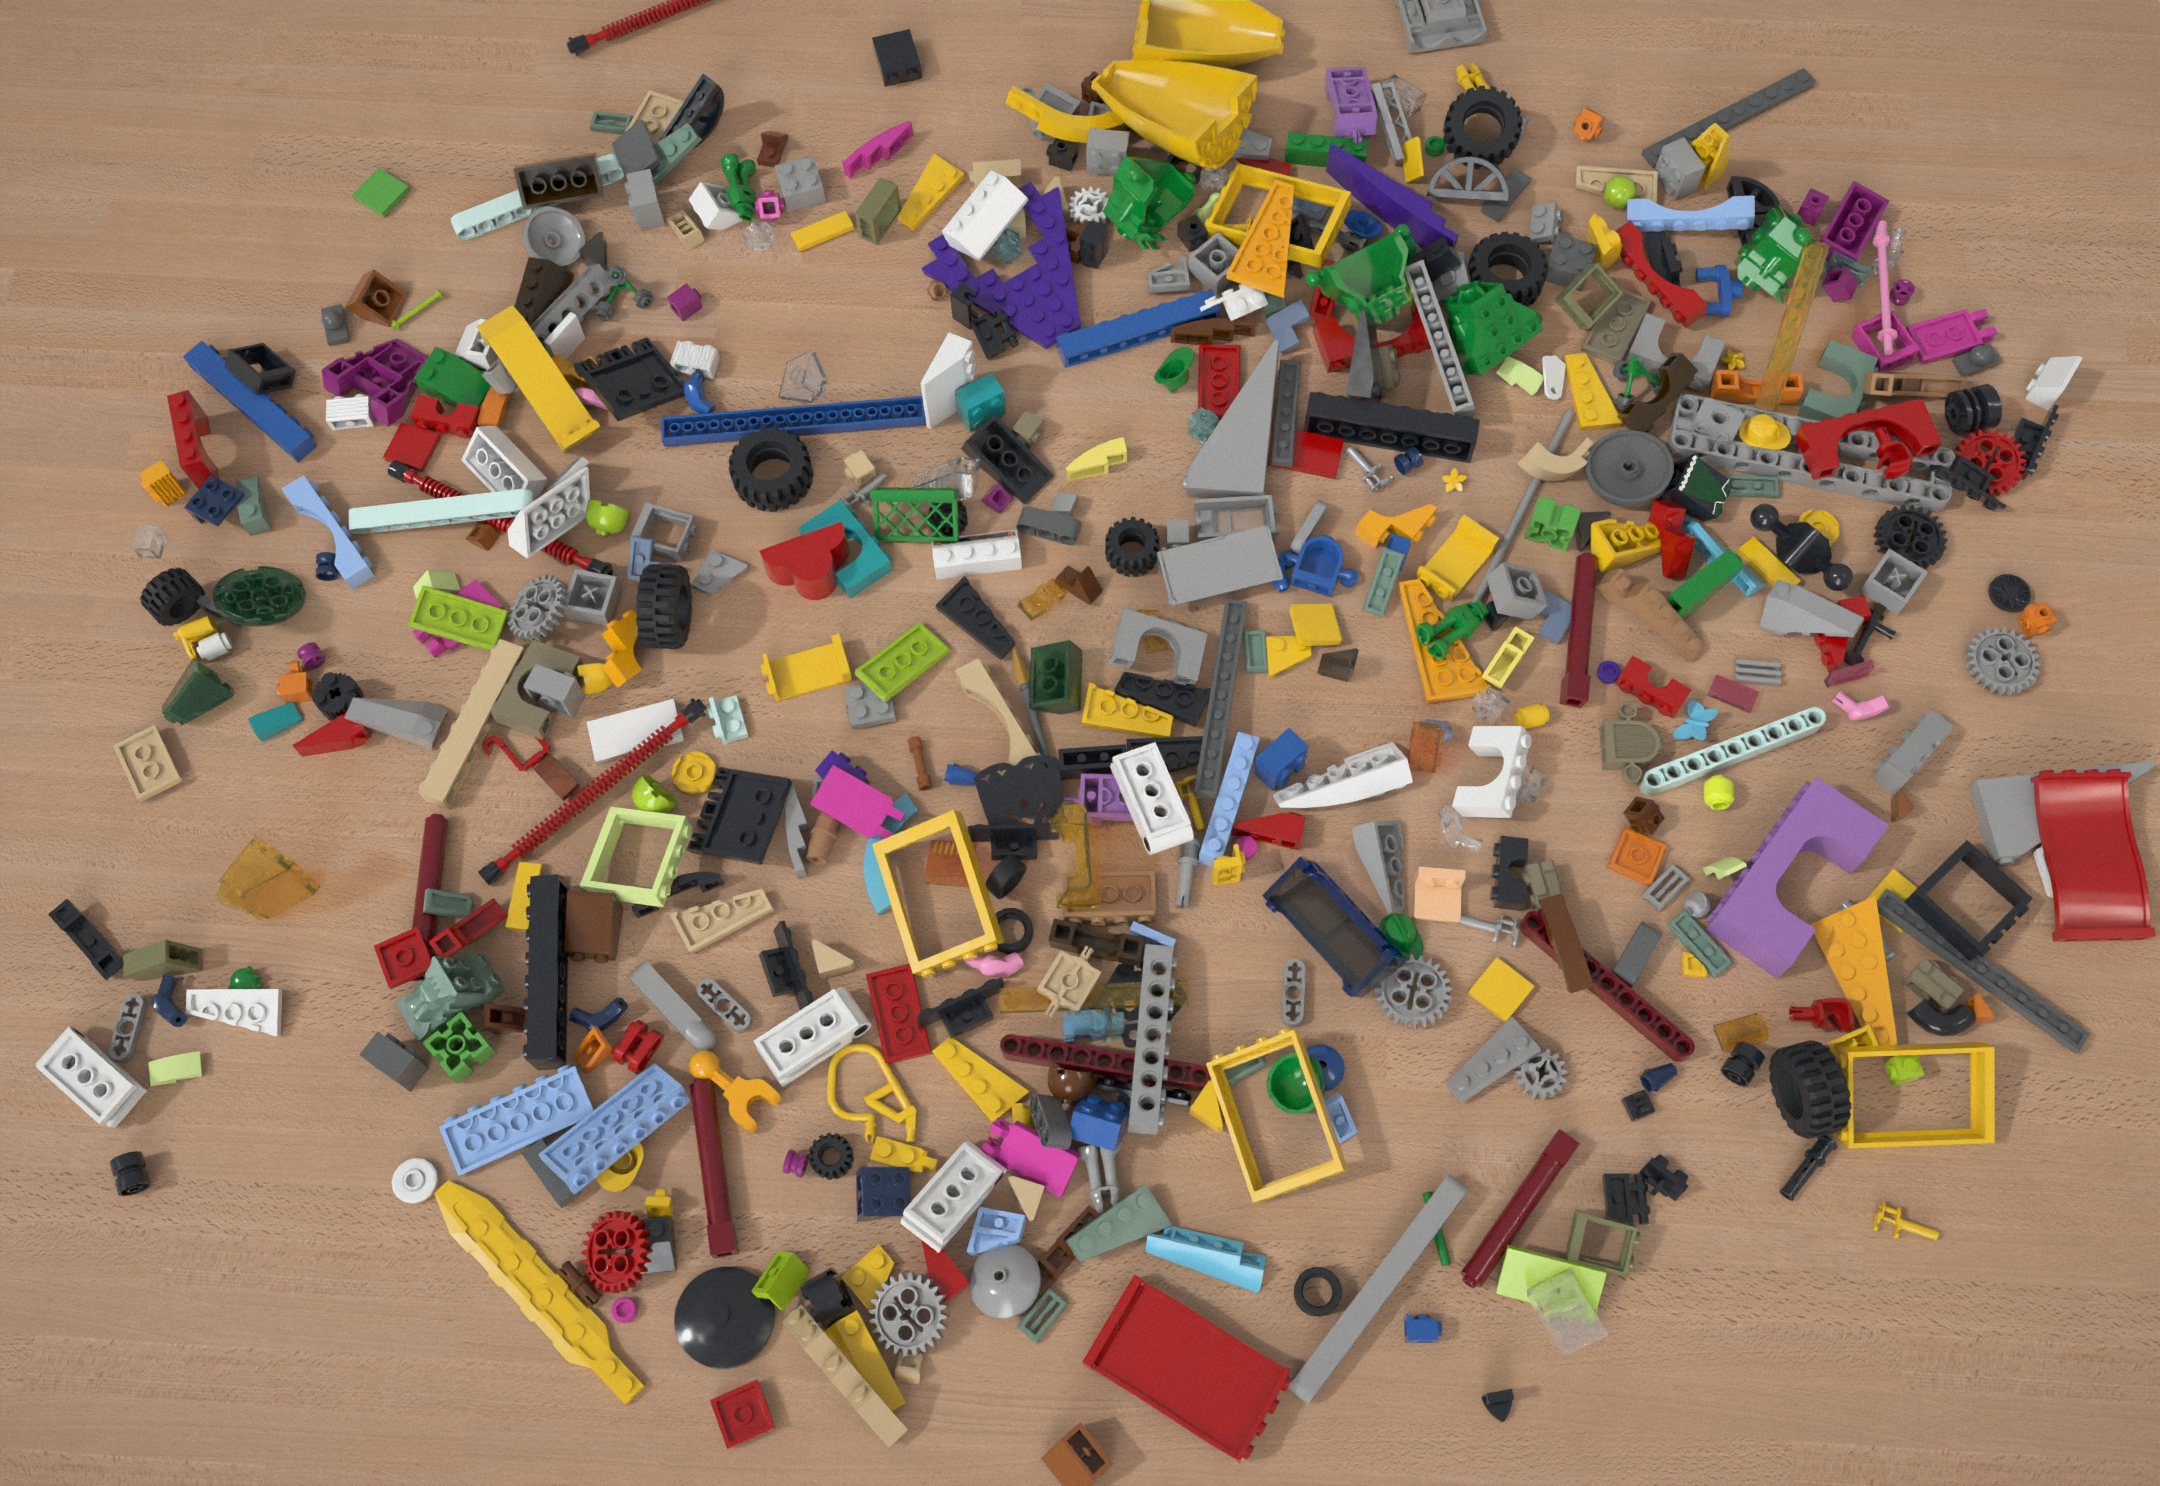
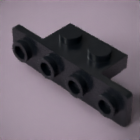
M1299 214L1291 220L1289 244L1314 250L1305 216ZM1288 260L1287 272L1299 279L1302 278L1303 272L1300 262Z
M1664 231L1645 235L1644 241L1653 270L1666 281L1681 287L1679 276L1683 269L1681 261L1676 260L1675 257L1677 255L1676 244L1671 243L1670 237H1666Z
M2056 404L2049 410L2042 425L2022 418L2013 435L2016 439L2013 444H2021L2018 451H2025L2021 459L2027 460L2024 466L2026 470L2021 474L2023 476L2021 480L2023 481L2028 474L2033 475L2038 466V463H2035V461L2041 457L2045 449L2042 444L2049 439L2052 433L2049 430L2050 425L2053 426L2059 416L2056 413L2059 406Z
M1956 455L1949 469L1942 465L1929 466L1928 469L1935 473L1934 476L1936 478L1949 481L1952 488L1965 491L1968 498L1983 502L1982 506L1986 509L1995 511V509L2004 510L2006 508L2005 504L1985 492L1993 475L1965 457Z
M1050 822L1043 824L1021 823L1007 825L1001 823L997 825L976 824L968 826L971 842H991V861L1003 860L1010 854L1016 856L1019 860L1037 859V840L1059 839L1060 829L1058 823Z
M779 921L774 928L779 948L761 951L759 957L772 996L777 997L794 993L799 1009L802 1010L813 1003V996L807 988L805 982L806 975L798 961V951L792 944L791 931L786 926L785 921Z
M1002 977L990 979L977 989H968L955 999H946L941 1005L933 1009H924L917 1016L919 1029L941 1020L952 1039L993 1020V1014L985 999L1004 991Z
M1112 1076L1098 1077L1096 1089L1119 1093L1117 1101L1130 1108L1133 1080L1123 1082L1117 1081ZM1151 1084V1085H1149V1086H1147V1087H1153V1086H1155L1156 1084ZM1183 1089L1166 1090L1165 1104H1160L1159 1112L1165 1111L1166 1102L1190 1106L1192 1095L1187 1094V1091ZM1144 1103L1141 1105V1107L1144 1110H1151L1154 1108L1153 1105L1150 1103Z

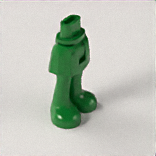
M734 153L726 154L721 158L720 162L722 171L730 185V188L726 191L727 197L735 211L739 214L740 219L748 222L753 221V214L756 209V193L750 188L748 178L754 175L756 171L755 162L747 159L739 163L738 155Z
M1480 600L1452 607L1447 610L1446 617L1432 626L1428 622H1422L1416 626L1417 637L1423 646L1430 643L1427 648L1429 654L1441 660L1448 655L1449 646L1460 637L1463 639L1469 638L1484 620V616L1489 611ZM1449 627L1454 629L1441 639L1431 642Z

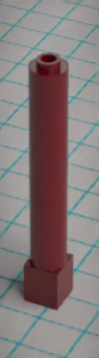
M1589 552L1582 553L1576 557L1565 676L1561 681L1559 704L1582 708L1589 700L1591 676H1588L1598 558Z
M431 814L430 817L425 818L412 929L415 927L421 929L431 958L436 956L429 941L435 937L437 915L424 913L423 906L426 889L441 890L449 823L444 818V815ZM425 975L418 977L412 981L424 980Z
M695 1078L689 1087L708 1222L706 1227L710 1255L716 1259L739 1253L735 1225L732 1221L714 1083L712 1080Z
M1559 1129L1554 1134L1530 1172L1460 1272L1463 1276L1462 1281L1469 1287L1474 1289L1476 1286L1479 1288L1483 1286L1506 1252L1507 1245H1511L1559 1172L1579 1146V1142Z

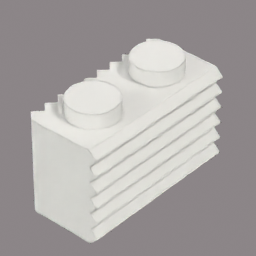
M678 341L670 363L676 372L691 375L697 371L696 376L701 372L705 378L714 379L720 357L718 350L711 345L700 346L691 341Z
M357 394L355 397L345 398L343 396H336L334 399L326 400V422L333 431L374 426L370 396Z

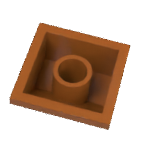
M373 269L363 274L346 308L363 320L390 327L391 321L397 316L408 293Z

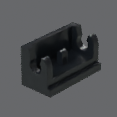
M962 281L950 294L952 318L971 330V315L974 318H978V314L971 309L969 294L976 298V293Z

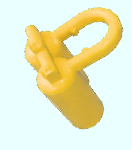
M208 615L179 626L178 631L174 632L173 636L176 641L180 640V642H183L190 660L198 662L193 643L218 632L220 633L215 620L211 619Z

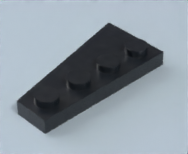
M965 576L935 605L940 613L998 659L1002 660L1012 650V647L1016 646L1013 638L1001 622L995 618L988 605L986 606Z

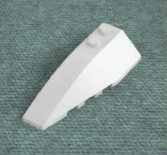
M1393 742L1350 756L1344 759L1345 764L1339 767L1332 765L1327 768V773L1309 776L1306 783H1295L1273 794V797L1280 808L1323 807L1350 803L1372 796H1381L1392 789H1401L1407 784L1412 783L1413 780L1407 758Z

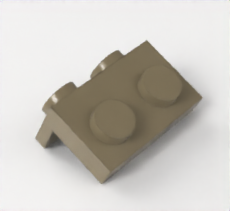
M1392 344L1379 347L1383 386L1385 389L1395 388L1399 386L1401 381L1400 371L1396 369L1395 363L1397 361V351L1393 348Z

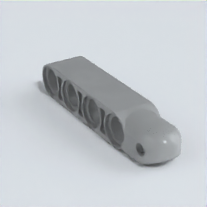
M646 960L628 975V978L697 1051H712L716 1047L717 1037L713 1031Z

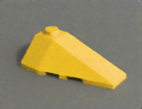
M1716 123L1712 124L1690 144L1706 167L1699 182L1705 189L1723 177L1728 165L1730 135Z
M1606 519L1591 524V553L1598 558V567L1601 572L1619 569L1661 552L1660 534L1654 524L1647 523L1645 526L1635 525L1633 521H1627L1626 524L1617 523L1615 519Z
M857 1310L835 1322L824 1331L892 1412L906 1404L862 1316Z

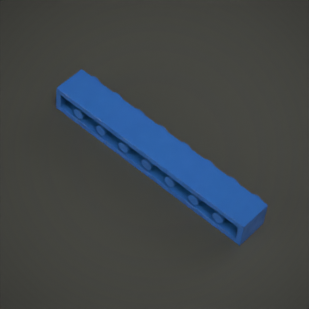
M1212 289L1200 291L1194 295L1180 297L1175 301L1161 303L1149 309H1141L1136 313L1125 314L1110 321H1102L1097 325L1086 326L1071 333H1063L1056 337L1057 350L1064 367L1068 368L1171 336V329L1175 326L1194 321L1220 318L1221 308L1218 304L1201 312L1200 307L1206 305L1204 301L1215 295Z
M201 341L182 356L191 369L296 462L299 463L317 447L313 441L315 436L306 427L302 429L300 427L301 424L294 416L288 417L286 415L287 411L279 403L277 405L272 403L274 400L267 393L262 395L255 394L225 368L227 358L225 356L221 358L219 351L213 345L207 346Z

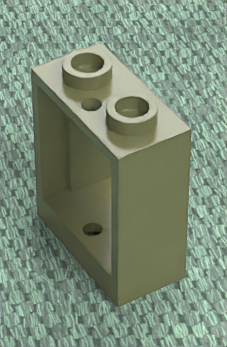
M880 177L855 213L859 237L875 245H878L901 211L898 185L893 181Z
M1599 263L1588 264L1554 299L1580 329H1590L1623 294L1619 283L1610 278L1606 273V268ZM1591 274L1607 292V295L1587 314L1571 294Z
M1575 1209L1564 1257L1569 1261L1627 1276L1628 1270L1631 1271L1634 1265L1632 1250L1633 1246H1637L1639 1243L1640 1232L1637 1231L1638 1228L1633 1223ZM1587 1220L1626 1230L1618 1264L1579 1254Z

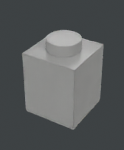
M1167 519V549L1173 548L1174 545L1180 547L1189 544L1188 519Z

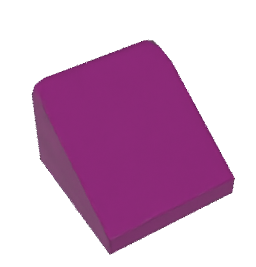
M998 483L990 488L981 501L1000 514L1012 501L1013 497Z

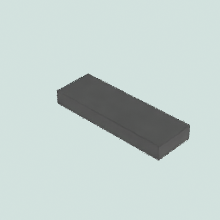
M1515 168L1506 178L1509 188V201L1488 200L1482 207L1481 213L1498 222L1530 184L1532 178ZM1500 186L1497 190L1503 191L1502 186Z

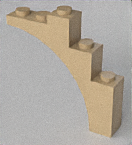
M802 1305L789 1313L788 1317L782 1322L797 1342L889 1448L908 1429Z

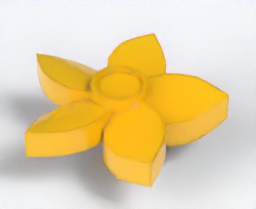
M1728 350L1727 357L1719 361L1728 364V370L1745 368L1742 361L1744 354H1733Z
M1455 467L1451 470L1450 475H1443L1441 477L1447 483L1445 486L1446 492L1452 491L1454 488L1461 492L1463 490L1460 482H1463L1467 476L1458 475Z

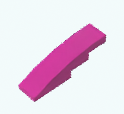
M907 121L892 127L858 148L842 162L844 175L851 179L863 166L870 170L882 157L889 161L913 136L912 122Z

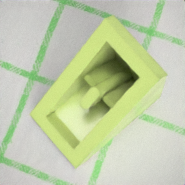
M427 570L413 586L416 599L419 596L422 585L454 595L461 591L455 572Z

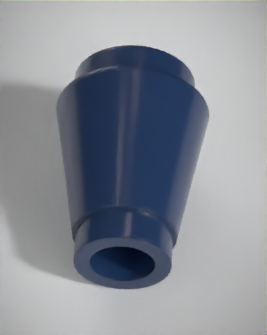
M1672 1063L1644 1070L1643 1074L1640 1075V1081L1648 1092H1657L1677 1076L1678 1072Z

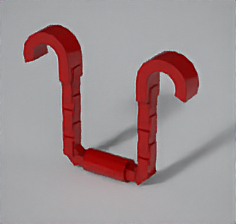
M490 736L482 744V749L487 756L491 754L489 746L493 743L498 744L513 764L518 767L519 771H527V769L534 767L546 758L545 756L550 753L551 747L548 746L545 740L535 737L543 747V750L526 760L525 764H521L500 738Z

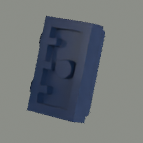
M211 475L184 508L195 521L202 524L206 520L218 527L243 498L244 493Z
M861 1167L856 1172L857 1222H867L871 1217L904 1216V1209L911 1203L909 1167Z

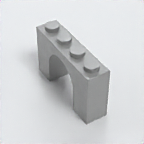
M1648 313L1645 314L1627 356V362L1630 361L1631 356L1636 355L1639 357V361L1645 370L1655 376L1660 375L1658 368L1665 362L1667 357L1659 349L1658 338L1666 320ZM1705 335L1697 355L1689 360L1699 371L1694 375V380L1687 387L1695 391L1705 392L1726 342Z
M1124 608L1118 616L1108 663L1129 669L1135 661L1139 640L1145 636H1158L1166 640L1175 653L1171 681L1180 685H1186V683L1194 685L1198 681L1208 633L1201 632L1200 629L1195 627L1188 628L1182 626L1176 621L1162 620L1156 615L1140 613L1134 608Z

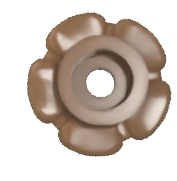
M937 280L931 281L930 286L927 288V293L931 296V299L938 301L944 298L947 292L945 284L940 281L937 282Z

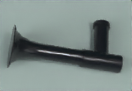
M1871 613L1872 615L1866 622L1854 649L1845 652L1843 661L1852 667H1862L1865 664V660L1861 656L1862 651L1874 630L1890 640L1894 637L1895 630L1893 631L1878 623L1880 619L1878 613Z

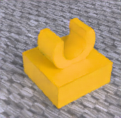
M656 1188L655 1196H646L645 1207L648 1217L659 1218L669 1216L673 1218L674 1208L671 1197L666 1195V1188Z

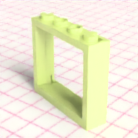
M610 807L580 883L582 890L586 892L614 893L617 899L622 902L664 907L667 896L671 893L672 882L678 875L679 863L685 856L686 844L692 836L690 834L692 826L687 817ZM625 823L674 829L652 889L602 882Z

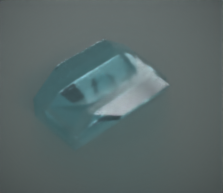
M1836 251L1833 252L1825 267L1826 272L1831 269L1848 267L1858 282L1857 287L1863 286L1872 268Z

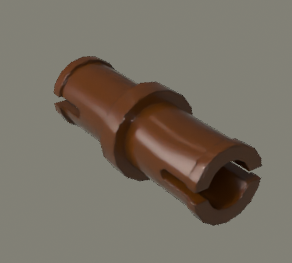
M570 1260L558 1269L557 1272L572 1286L571 1290L574 1293L577 1292L590 1307H593L602 1298L603 1295L588 1282L589 1278L586 1275H582L571 1264Z

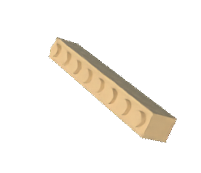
M499 639L497 645L493 646L487 664L483 665L477 683H474L471 687L467 702L462 704L458 719L452 723L449 736L442 742L440 753L436 760L432 761L426 779L419 786L418 793L425 801L448 810L450 809L482 747L483 741L487 738L495 722L491 714V707L502 694L504 684L509 682L515 665L520 663L525 650L524 647Z

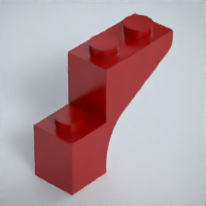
M1653 500L1648 521L1656 526L1660 534L1662 574L1666 578L1685 579L1696 537L1681 530L1686 509L1671 501Z
M1865 595L1839 600L1837 605L1863 617L1864 621L1861 625H1864L1872 615ZM1814 633L1815 644L1819 646L1821 651L1822 664L1826 666L1828 673L1835 672L1838 665L1844 660L1848 637L1825 636L1824 633Z
M493 898L456 924L439 933L429 941V944L439 956L451 957L466 945L472 944L507 918L508 915Z

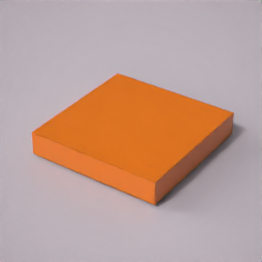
M1624 827L1607 868L1650 887L1668 845Z

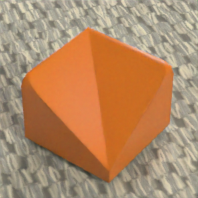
M1975 994L1966 1001L1967 1007L1976 1017L1975 1024H1988L1995 1019L1980 994Z

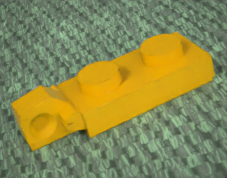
M879 1136L876 1137L870 1156V1161L890 1167H909L910 1172L915 1174L917 1172L922 1173L923 1168L936 1172L938 1166L937 1159L927 1157L928 1151Z

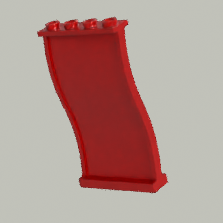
M2075 769L2063 770L2061 773H2054V770L2039 771V775L2030 778L2031 783H2034L2039 836L2053 892L2055 910V932L2052 933L2053 942L2146 940L2156 937L2155 927H2151L2150 902L2145 871L2135 839L2130 814L2128 778L2132 776L2131 772H2121V769H2109L2106 772H2099L2098 769H2089L2083 771L2084 773H2077Z
M1135 1274L1082 1361L1083 1365L1088 1369L1095 1371L1238 1463H1241L1243 1458L1248 1460L1254 1449V1446L1251 1445L1255 1436L1261 1437L1267 1426V1423L1264 1422L1267 1414L1273 1415L1280 1402L1276 1398L1281 1390L1286 1392L1292 1381V1378L1289 1377L1291 1372L1289 1368L1281 1366L1252 1349L1187 1306L1144 1282L1143 1279Z

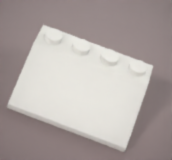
M952 333L947 334L920 383L926 424L929 429H932L957 411L955 391L977 379V374H975L976 363L974 362L975 352L973 351L972 341Z
M585 466L521 509L508 529L509 546L528 559L586 519V508L590 500L589 469Z

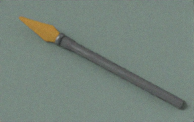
M1013 646L1014 678L1019 684V689L1026 702L1040 754L1050 756L1034 702L1030 673L1016 647ZM1045 762L1044 765L1046 766V768H1048V766L1051 765L1052 763H1048V764H1047V763Z

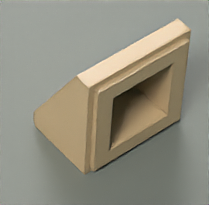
M901 1350L895 1367V1381L919 1384L924 1353L919 1352L918 1355L914 1356L912 1351H910L908 1356H904L903 1350Z

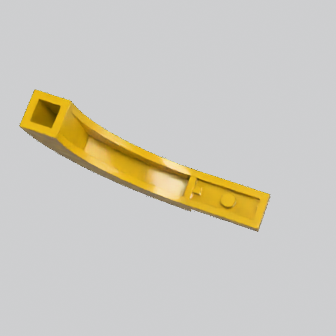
M1014 85L1010 89L1005 102L1011 108L1038 122L1039 124L1036 129L1066 141L1087 143L1089 128L1126 131L1129 128L1112 110L1095 116L1067 114L1046 105Z

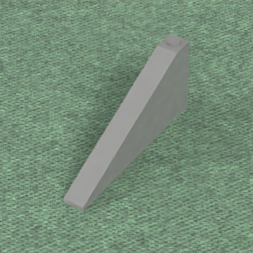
M1279 340L1273 341L1189 466L1188 476L1183 478V489L1187 490V497L1225 498L1265 495Z
M2156 761L2075 770L2077 773H2084L2083 771L2089 769H2098L2099 772H2106L2109 769H2121V772H2131L2132 776L2128 778V785H2130L2157 764ZM2039 773L1976 780L1968 788L1988 858L1994 864H2000L2002 867L2015 863L2014 861L2041 844L2036 818L2034 783H2031L2030 778L2039 775Z

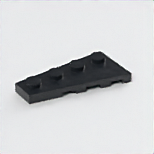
M1123 672L1114 692L1122 697L1135 700L1136 703L1143 706H1149L1172 715L1174 719L1196 727L1209 702L1211 688L1201 689L1196 688L1193 684L1186 683V685L1173 683L1171 680L1164 679V681L1154 680L1150 676Z
M1203 736L1126 739L1127 752L1156 742L1170 773L1199 764Z

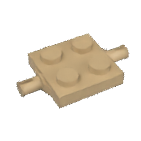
M1085 946L1079 957L1071 956L1062 950L1059 952L1037 988V992L1052 1001L1045 1011L1046 1015L1049 1016L1050 1014V1017L1053 1018L1060 1006L1079 1014L1102 975L1101 971L1091 967L1087 962L1094 952L1092 948Z

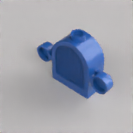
M1328 535L1317 536L1307 540L1302 545L1299 555H1295L1290 550H1284L1278 557L1284 563L1285 569L1294 567L1290 585L1332 597L1338 579L1346 588L1354 587L1358 581V573L1354 569L1341 568L1343 551L1340 545Z

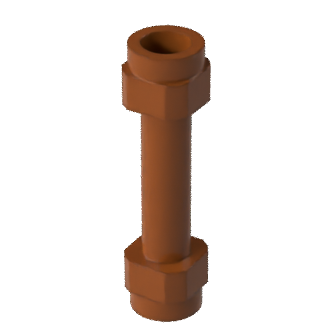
M911 737L908 739L910 752L913 753L916 764L919 790H929L932 788L930 775L926 772L922 755L923 745L921 737Z

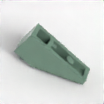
M258 475L236 481V488L244 493L243 498L237 504L242 526L250 536L272 530Z

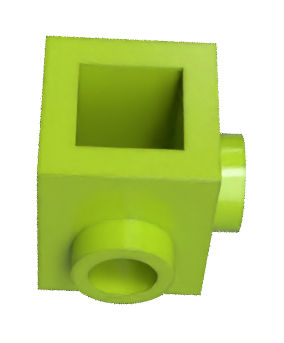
M1918 1055L1892 1056L1891 1059L1884 1063L1891 1086L1915 1082L1924 1076Z

